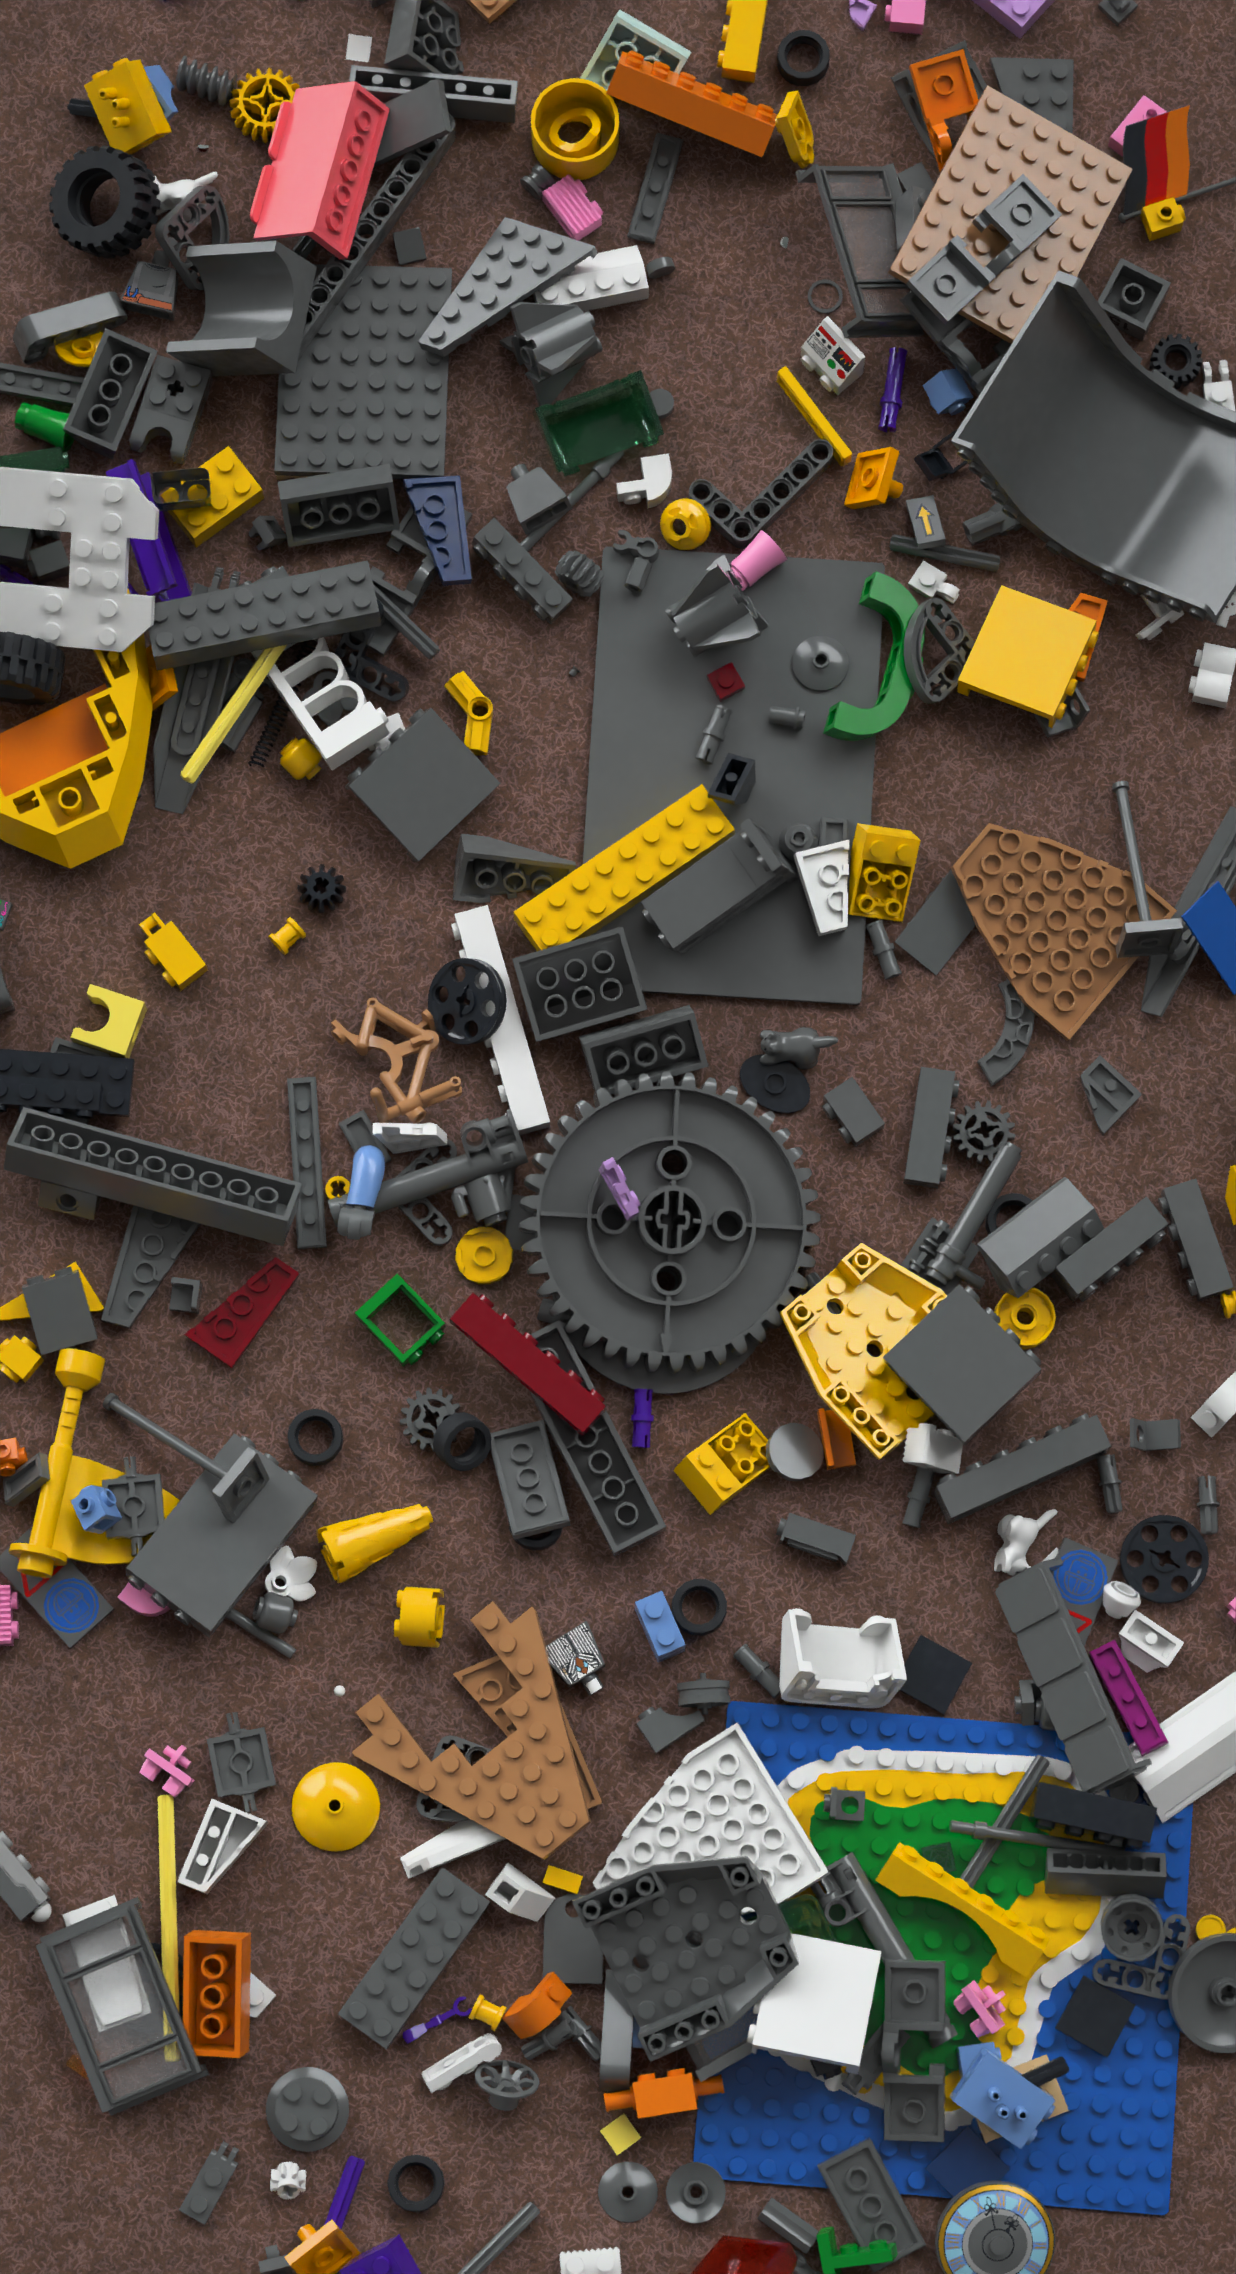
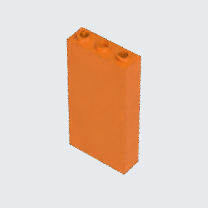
M106 684L0 733V788L5 797L108 750L86 701V698L108 689Z

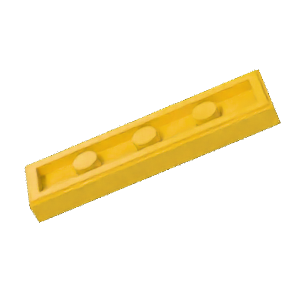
M784 366L777 373V383L818 437L830 442L833 447L834 458L840 466L844 467L851 462L852 452L789 369Z

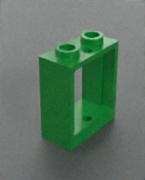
M398 1274L391 1278L355 1312L356 1318L403 1367L408 1362L411 1365L415 1364L423 1356L424 1353L421 1350L429 1343L435 1345L445 1335L443 1330L446 1326L443 1320ZM400 1291L434 1325L404 1354L370 1320Z

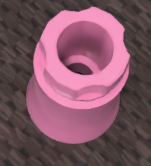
M760 530L753 541L730 565L735 577L743 586L741 590L744 591L770 570L785 562L787 558L774 540L764 531Z

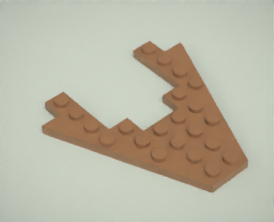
M492 1601L470 1620L523 1687L500 1706L517 1730L473 1766L456 1744L451 1745L431 1761L383 1697L377 1694L356 1711L373 1735L353 1750L352 1754L545 1860L589 1825L591 1820L537 1611L531 1607L510 1623L496 1603Z

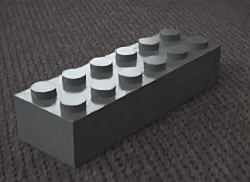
M1088 1413L1072 1420V1423L1069 1424L1070 1427L1062 1429L1061 1425L1046 1431V1435L1041 1440L1036 1441L1035 1437L1018 1444L1019 1447L1012 1453H1009L1008 1449L993 1455L990 1462L985 1465L979 1461L966 1467L964 1474L956 1477L955 1473L939 1479L938 1486H936L933 1494L947 1524L949 1525L1107 1454L1111 1444L1097 1415L1090 1418Z
M442 1867L341 2008L338 2015L382 2047L388 2049L488 1909L491 1902Z

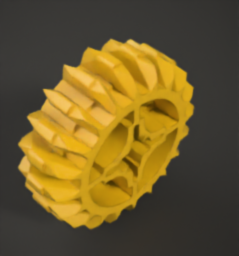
M271 68L267 69L266 74H262L261 70L257 69L255 77L247 73V82L242 80L237 82L239 89L232 90L234 99L230 100V107L233 108L230 113L231 117L236 119L235 126L237 128L243 127L242 134L245 136L252 132L251 136L254 141L259 138V135H262L265 144L268 142V136L273 134L276 121L272 122V119L278 115L281 104L287 101L292 103L296 89L300 88L298 83L292 84L293 79L290 75L283 78L281 70L273 75ZM263 88L260 94L250 96L255 91ZM273 88L282 91L289 100H283V97L274 95ZM268 96H269V99H270V103H271V104H269V108H267V114H266L264 107H265V105H266L267 98H268ZM245 110H251L252 113L259 114L262 117V122L252 119Z

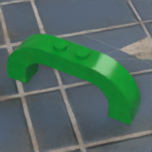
M877 571L865 579L859 604L879 612L886 618L892 629L893 644L875 705L869 709H862L840 701L830 707L823 734L839 740L860 741L873 737L885 730L901 716L908 700L915 692L905 667L904 638L908 623L919 605L912 594L901 583ZM925 627L921 639V653L925 640Z

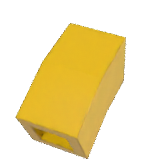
M548 1865L543 1883L578 1894L583 1876Z

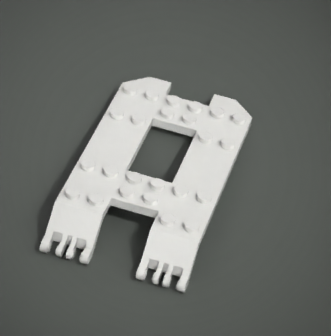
M0 467V526L71 532L69 588L0 582V632L29 635L33 638L43 639L45 642H51L55 646L123 652L154 625L155 596L127 594L130 538L158 539L159 509L152 501L145 497L133 479Z

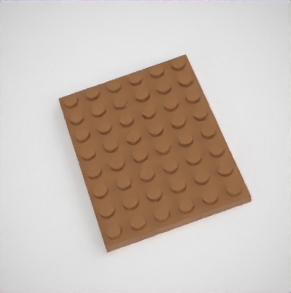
M987 85L892 263L888 274L907 283L909 279L957 235L967 244L965 249L985 267L1010 242L992 224L981 233L972 221L1024 174L1062 215L958 312L963 317L1012 344L1058 270L1076 277L1078 276L1133 169Z

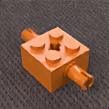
M684 2068L666 2071L667 2077L656 2078L655 2073L638 2075V2082H632L629 2090L603 2093L606 2112L633 2107V2110H636L637 2119L697 2110L696 2100H698V2097L724 2093L722 2074L709 2077L702 2082L699 2078L695 2079L692 2073L685 2074Z

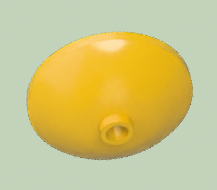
M327 1763L312 1769L301 1779L294 1791L292 1816L298 1831L310 1844L326 1851H345L358 1846L370 1836L379 1819L380 1799L374 1783L363 1771L346 1763ZM333 1800H337L341 1804L340 1809L337 1811H332L329 1807Z

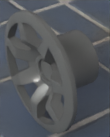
M493 2060L483 2063L475 2072L476 2083L482 2090L490 2094V2105L499 2110L509 2111L515 2109L518 2106L519 2098H525L534 2094L539 2087L538 2075L528 2066L515 2061ZM502 2065V2073L498 2074L497 2070L491 2066ZM509 2066L519 2069L512 2075L510 2074ZM484 2071L489 2076L481 2078V2073ZM528 2073L533 2078V2080L528 2078H523L521 2080V2078ZM523 2087H531L525 2091L522 2090Z

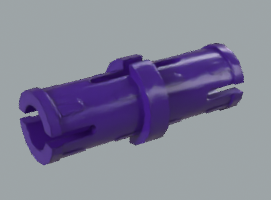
M634 1389V1415H631V1421H633L632 1447L650 1448L651 1422H654V1416L651 1415L653 1390Z

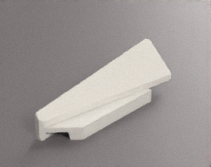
M473 1820L462 1821L402 1856L401 1862L409 1879L503 1841L505 1838Z

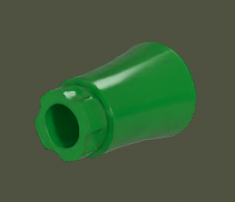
M25 402L21 404L15 416L14 423L16 429L52 444L64 452L69 451L75 440L63 431L70 413L51 410L36 404L31 405Z

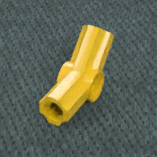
M462 671L450 678L444 687L467 714L464 744L475 756L488 755L493 705L490 699L485 697L467 674ZM478 706H482L488 710V713L479 717L473 714V710Z

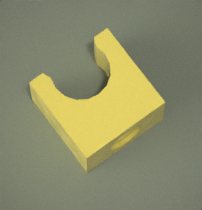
M90 984L87 991L89 1000L109 1010V1021L102 1029L94 1032L74 1028L71 1035L73 1043L108 1053L111 1057L130 1058L147 1011L145 1002Z

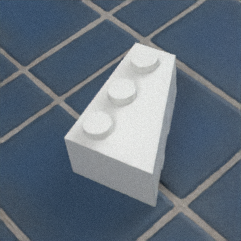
M211 1799L177 1882L207 1895L268 1825V1822Z

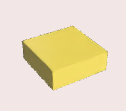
M622 2114L600 2130L616 2155H619L641 2139V2136L625 2114Z

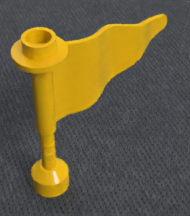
M68 1348L59 1351L55 1375L63 1387L66 1388L55 1441L50 1446L48 1455L50 1480L41 1486L29 1544L12 1543L9 1548V1553L19 1558L17 1571L29 1576L51 1578L54 1566L66 1565L67 1559L92 1564L111 1565L130 1564L135 1558L131 1555V1540L126 1538L108 1540L106 1531L102 1534L84 1531L71 1503V1500L77 1497L83 1488L90 1485L102 1487V1480L116 1479L125 1475L124 1472L93 1460L73 1455L71 1446L83 1392H87L100 1384L105 1359L102 1356L88 1351ZM162 1489L166 1519L180 1500ZM152 1535L142 1538L143 1546L147 1543V1541L151 1538Z

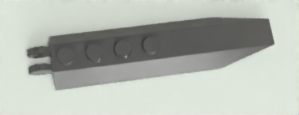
M216 567L211 587L194 583L191 596L221 590L219 588L223 580L224 569ZM233 572L229 588L239 586L241 572ZM235 655L173 668L178 692L164 702L153 746L155 808L179 814L184 813L205 768L193 784L186 782L180 776V773L221 713Z
M1232 806L1227 811L1175 906L1177 911L1171 919L1181 918L1183 929L1174 953L1149 956L1141 1011L1159 1017L1163 1016L1201 947L1181 916L1217 881L1220 882L1228 896L1236 884V808Z

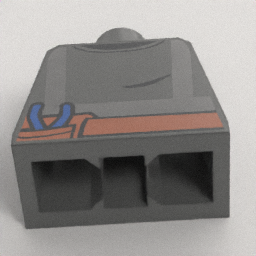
M155 251L152 263L144 261L137 263L121 296L120 301L124 310L172 321L175 320L178 273L176 269L168 267L170 260L164 251Z

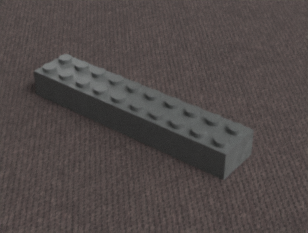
M23 1107L7 1142L4 1170L280 1246L284 1245L297 1212L302 1183Z

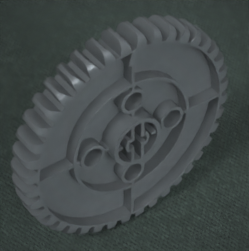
M663 1071L658 1078L656 1086L653 1087L650 1077L646 1073H642L636 1079L634 1091L625 1079L617 1080L614 1085L615 1098H612L605 1089H597L593 1095L596 1108H593L584 1100L578 1101L575 1104L574 1110L579 1122L572 1117L564 1115L557 1122L559 1130L564 1137L548 1133L543 1139L544 1145L552 1155L537 1153L532 1158L533 1165L543 1174H529L524 1179V1185L537 1194L526 1196L520 1200V1208L533 1213V1217L522 1220L518 1224V1229L525 1234L534 1235V1239L521 1247V1253L538 1257V1261L527 1269L528 1276H544L546 1282L536 1291L539 1298L555 1296L557 1301L549 1310L550 1316L555 1317L567 1312L570 1318L564 1327L565 1332L571 1334L580 1327L585 1329L586 1333L582 1340V1346L586 1349L598 1340L603 1341L602 1357L605 1360H609L618 1350H622L623 1365L626 1368L632 1367L639 1357L643 1356L647 1372H655L661 1360L665 1359L669 1373L677 1374L681 1370L683 1359L687 1358L692 1371L697 1372L704 1367L706 1353L716 1366L724 1364L727 1354L725 1346L738 1357L744 1355L747 1351L744 1335L755 1344H760L766 1339L765 1330L761 1323L772 1329L779 1328L783 1320L776 1307L783 1310L795 1300L788 1290L803 1291L807 1288V1280L797 1271L810 1270L816 1264L812 1256L803 1252L804 1249H810L820 1244L819 1236L807 1232L806 1227L818 1223L821 1220V1215L815 1211L806 1210V1205L813 1202L819 1196L816 1190L802 1189L801 1184L812 1176L810 1168L795 1169L793 1164L803 1154L802 1149L794 1147L785 1150L782 1144L790 1136V1131L784 1128L773 1133L769 1129L774 1121L775 1114L769 1111L757 1118L753 1114L757 1107V1099L750 1097L742 1105L737 1104L738 1089L733 1085L722 1095L716 1094L717 1083L716 1079L709 1077L701 1088L698 1089L695 1086V1078L692 1073L687 1072L680 1080L679 1085L675 1086L671 1073ZM673 1154L680 1158L683 1164V1170L680 1175H670L664 1171L662 1167L664 1155ZM611 1157L614 1158L616 1164L622 1169L629 1191H634L641 1204L638 1207L640 1211L638 1215L628 1221L599 1172L602 1162ZM669 1197H672V1221H679V1225L671 1230V1247L668 1248V1224H661L660 1220L668 1215ZM658 1198V1211L652 1216H645L648 1204ZM683 1203L689 1207L694 1216V1219L691 1221L689 1212L683 1211ZM612 1208L620 1212L623 1224L619 1230H610L603 1225L601 1214L604 1209ZM720 1215H729L736 1220L738 1230L735 1236L729 1237L720 1233L717 1227V1220ZM648 1224L650 1226L651 1233L657 1234L656 1242L651 1239L650 1235L648 1234L645 1226H647ZM688 1228L695 1229L690 1242L681 1247L682 1234ZM668 1269L675 1273L678 1285L674 1291H665L659 1287L656 1279L659 1270Z

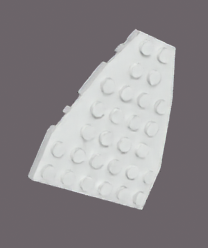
M735 1723L684 1757L683 1763L674 1774L665 1780L664 1786L654 1798H650L622 1834L623 1838L615 1851H612L609 1855L605 1867L598 1873L593 1884L598 1890L652 1865L748 1856L764 1875L780 1906L829 1875L830 1872L738 1723ZM746 1907L740 1911V1914L744 1915L756 1911L753 1908Z

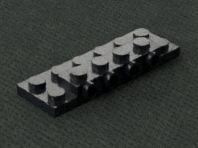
M0 1049V1112H7V1108L18 1109V1112L21 1113L23 1107L32 1110L47 1111V1114L63 1117L65 1113H76V1117L83 1119H92L93 1115L130 1117L135 1060L132 1058Z

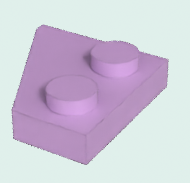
M611 1157L602 1162L599 1172L628 1221L638 1215L640 1212L638 1207L641 1204L634 1191H629L622 1169L616 1164L614 1158Z

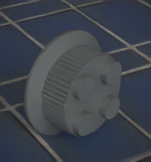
M302 2067L291 2070L280 2077L269 2092L266 2102L267 2122L274 2136L291 2149L304 2152L323 2149L337 2140L346 2127L349 2117V2101L346 2091L333 2075L322 2069Z

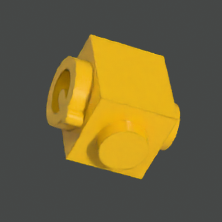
M14 1335L11 1340L6 1338L0 1345V1371L15 1383L20 1379L26 1383L44 1360L35 1352L37 1346L25 1336L20 1340Z

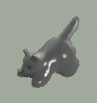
M800 1027L792 1032L762 1030L760 1033V1038L762 1039L761 1049L766 1054L761 1056L760 1062L763 1065L769 1066L784 1061H793L799 1069H810L818 1063L820 1048L830 1047L838 1043V1038L833 1036L819 1037L817 1031L809 1027Z

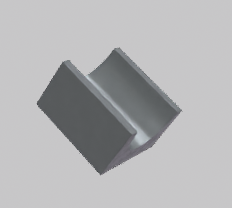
M278 241L188 246L186 257L197 268L204 285V319L198 333L192 340L168 342L166 353L181 362L211 370L212 377L295 373L316 266Z

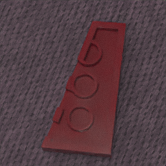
M275 1257L252 1276L246 1284L226 1298V1301L214 1311L212 1310L199 1324L191 1328L184 1335L233 1369L300 1274Z

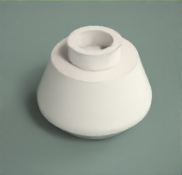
M1112 1581L1104 1586L1103 1606L1106 1608L1105 1612L1111 1617L1117 1619L1127 1617L1140 1606V1595L1131 1586L1118 1581Z

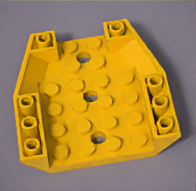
M860 1243L840 1261L834 1270L806 1294L797 1297L780 1312V1315L818 1395L871 1453L880 1460L906 1439L905 1436L908 1434L906 1430L908 1428H918L919 1423H925L934 1415L921 1399L914 1400L908 1397L906 1393L908 1386L884 1362L883 1357L947 1295L942 1289ZM827 1303H837L841 1308V1313L832 1314L829 1312ZM867 1345H876L880 1349V1356L873 1357L869 1355Z

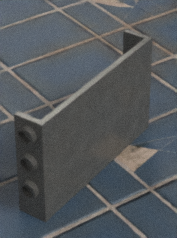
M235 1433L215 1456L213 1461L230 1470L249 1447L258 1453L270 1480L238 1519L232 1523L224 1517L211 1492L221 1479L204 1470L126 1567L127 1581L138 1590L145 1589L151 1594L150 1598L162 1608H165V1606L169 1607L175 1612L174 1616L177 1620L186 1626L190 1623L209 1638L311 1511L318 1498L317 1494L301 1483L302 1479L291 1470L284 1471L278 1466L279 1462L268 1453L263 1455L255 1449L256 1445L246 1436H241L240 1438Z

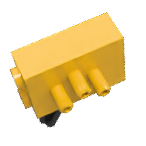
M124 58L113 63L114 68L110 71L103 70L92 76L93 80L84 85L90 100L72 98L67 105V109L72 115L97 117L110 146L131 155L172 131L141 60L129 61L128 58Z

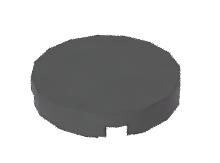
M789 1423L780 1426L768 1439L766 1458L774 1472L777 1471L787 1481L798 1482L811 1477L820 1468L823 1461V1446L820 1438L811 1428L799 1423Z

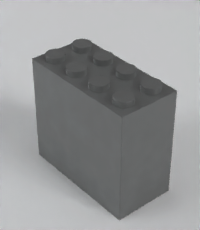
M959 1284L903 1337L883 1359L897 1376L966 1446L1041 1374V1368L1039 1367L1041 1360L1030 1349L1025 1352L1019 1346L1021 1340L1010 1328L1004 1331L999 1326L1000 1318L990 1307L984 1310L978 1304L980 1297L969 1286L964 1289Z

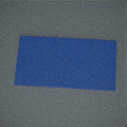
M1217 881L1181 917L1220 974L1221 979L1224 980L1232 994L1235 995L1236 907L1220 882Z

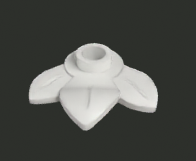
M289 1546L281 1547L270 1561L271 1572L265 1579L267 1592L288 1596L295 1601L310 1599L316 1594V1591L308 1581L316 1572L317 1561L307 1556L294 1558ZM278 1578L284 1580L285 1586H277L275 1580Z

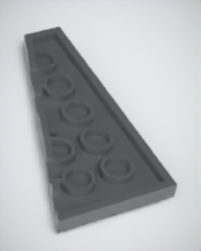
M990 57V63L994 70L1000 93L1073 134L1074 59Z
M133 1205L101 1321L130 1329L201 1224Z

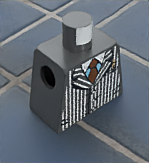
M587 1621L546 1645L551 1668L570 1689L581 1682L588 1695L592 1696L604 1688L596 1672L604 1668L605 1663Z

